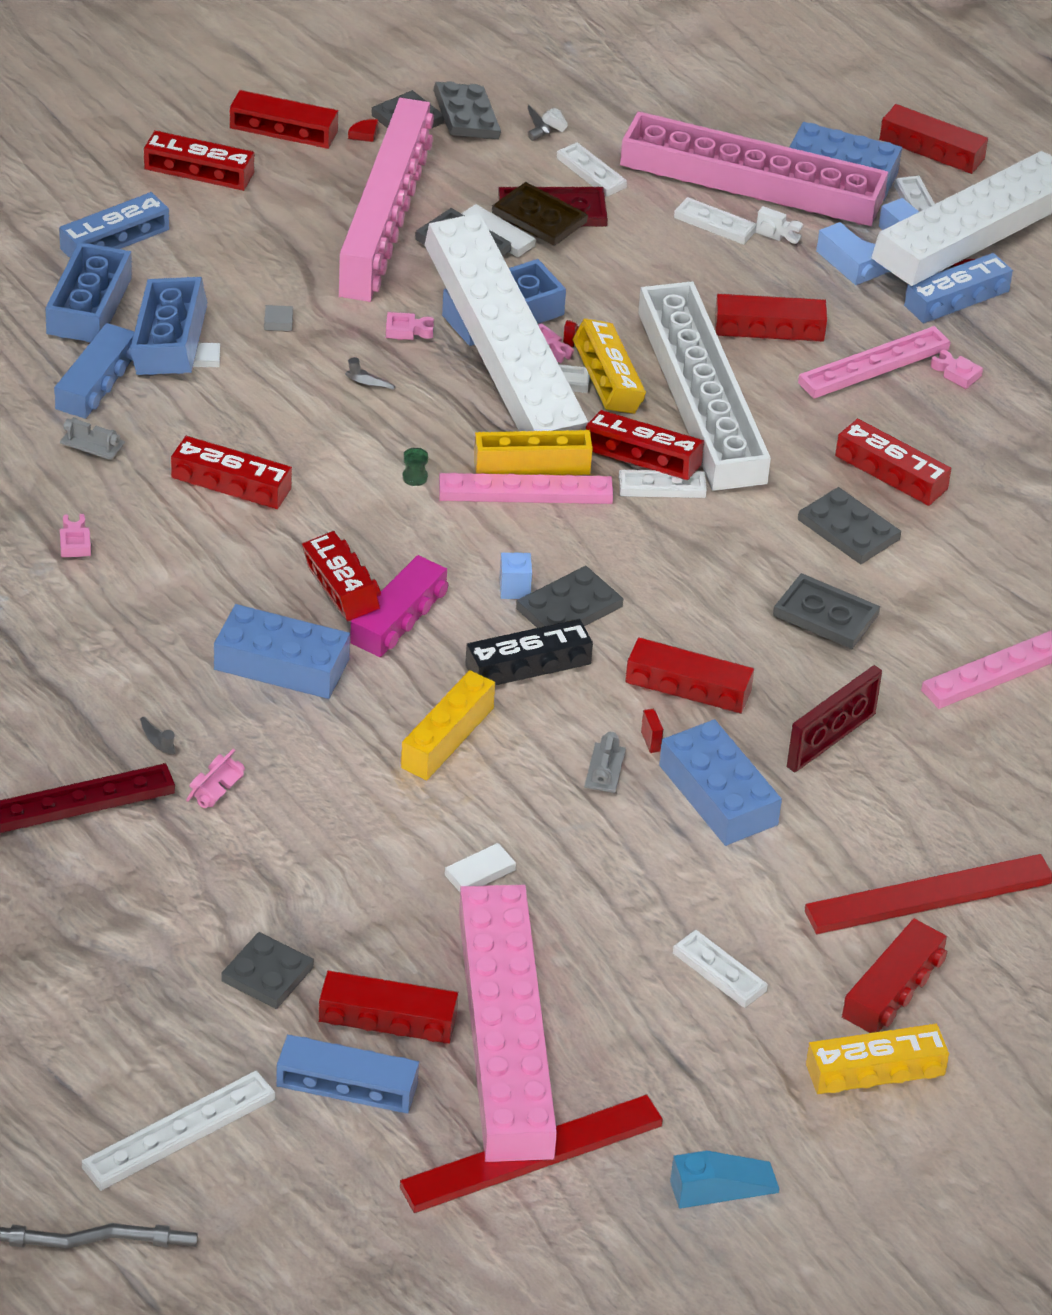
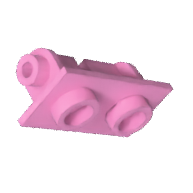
M234 749L225 757L219 754L208 766V769L211 771L206 775L201 772L191 782L189 787L193 790L187 797V802L195 796L202 808L213 807L227 791L219 782L229 790L243 777L244 765L239 761L235 762L231 759L235 752Z

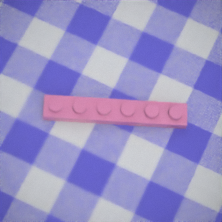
M933 326L799 374L798 383L815 399L939 354L941 350L947 351L950 347V340Z
M439 473V501L612 504V476Z
M1052 630L923 681L921 691L940 709L1052 664Z

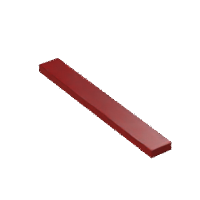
M1042 854L807 903L805 904V913L815 933L821 934L1052 884V872Z
M646 1094L557 1125L554 1159L485 1162V1153L482 1151L400 1180L399 1188L413 1213H417L662 1126L663 1118Z

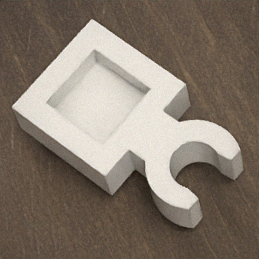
M762 206L758 211L756 233L780 241L784 236L789 242L798 243L802 235L795 232H799L803 224L799 221L788 222L786 221L787 214Z

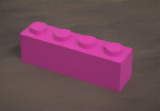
M417 555L381 591V596L377 597L380 609L351 621L350 643L380 658L388 649L394 648L398 639L405 632H409L422 615H426L429 612L431 606L438 598H443L449 586L447 582V568Z

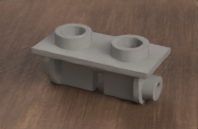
M74 417L66 419L64 429L67 430V433L60 441V444L110 460L113 459L125 443V441L120 440V435L115 430L95 426L92 431L90 423L80 421Z
M607 732L602 736L601 743L595 742L584 788L616 792L626 747L619 746L620 740L616 733Z

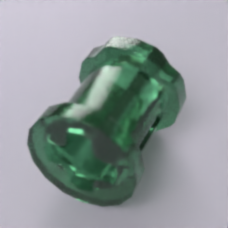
M409 448L404 452L403 456L405 470H403L402 479L408 485L420 486L425 484L428 479V473L425 470L428 463V452L422 448Z

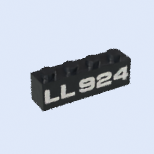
M581 619L466 643L465 666L468 671L471 670L494 681L496 686L590 665L593 641Z

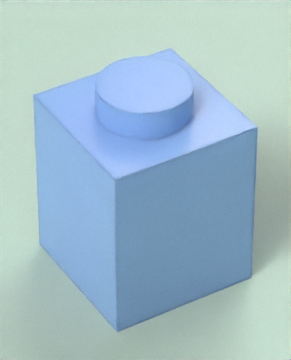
M501 553L499 575L501 599H520L531 593V553Z

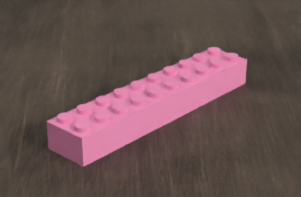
M399 98L340 251L339 297L371 302L374 292H379L381 285L380 275L384 276L386 273L387 259H391L393 243H397L399 227H403L405 212L409 210L410 196L415 194L416 181L420 180L422 165L425 166L427 150H431L433 135H429V129L432 128L434 114L430 113V102Z
M639 111L622 139L620 161L621 166L630 167L633 170H642L658 176L671 177L683 182L703 185L707 188H716L732 194L749 196L757 200H765L782 206H790L810 213L814 212L835 219H843L872 226L884 200L889 172Z
M460 886L459 919L485 1162L554 1159L557 1131L526 886Z

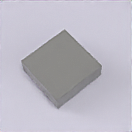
M265 305L264 330L292 331L293 306Z

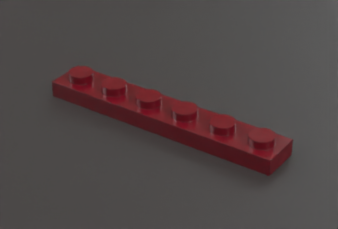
M163 763L0 800V833L175 794V783L167 764Z

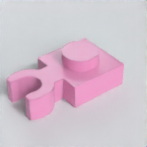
M387 312L386 338L413 340L414 335L427 339L433 338L434 318L422 317L415 319V314Z
M538 324L557 362L562 363L564 358L570 360L574 349L565 343H561L562 338L544 324Z
M946 350L940 351L939 359L933 356L931 360V367L934 370L944 371V378L965 389L982 377L983 368L962 356L954 359L951 353Z
M84 514L79 515V521L70 522L68 515L63 516V529H60L61 557L91 556L89 527L86 528Z

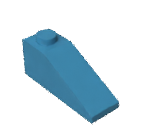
M700 1151L673 1156L670 1183L679 1209L779 1193L780 1188L769 1161L713 1151Z

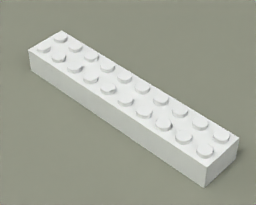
M1040 151L880 231L871 258L910 286H913L1052 214V156Z
M475 213L429 223L425 247L518 430H586L588 420L481 214Z
M694 282L641 287L638 314L689 436L704 440L702 467L712 491L767 484L771 457Z

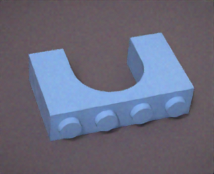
M897 199L882 205L879 227L884 230L919 211L905 199ZM841 222L819 230L816 252L854 285L890 272L871 258L875 244L860 239Z

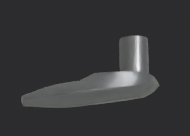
M528 105V111L536 127L528 131V136L533 141L549 134L550 127Z
M353 357L348 360L350 370L345 375L350 379L366 385L382 386L395 390L396 386L390 382L362 370L359 358Z
M141 717V725L149 741L160 751L175 754L174 732L172 730L162 731L153 726L146 717Z

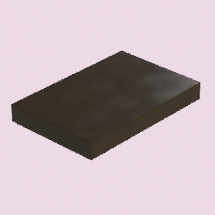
M524 182L492 205L493 214L553 246L584 225L588 219V214L527 182Z

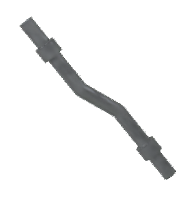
M110 1223L70 1234L27 1230V1226L13 1224L11 1228L0 1227V1241L9 1242V1246L24 1247L25 1244L69 1249L109 1238L153 1242V1246L168 1247V1244L196 1247L198 1240L197 1232L170 1230V1226L158 1224L153 1228Z

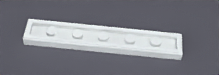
M256 1070L82 1160V1169L97 1188L102 1191L274 1101L275 1091Z

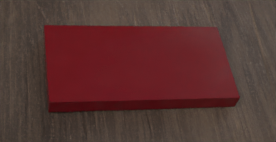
M498 187V199H502L517 187ZM537 187L588 214L587 222L581 227H607L608 217L603 187Z
M876 665L871 666L792 724L786 766L794 773L876 714L882 678V670Z

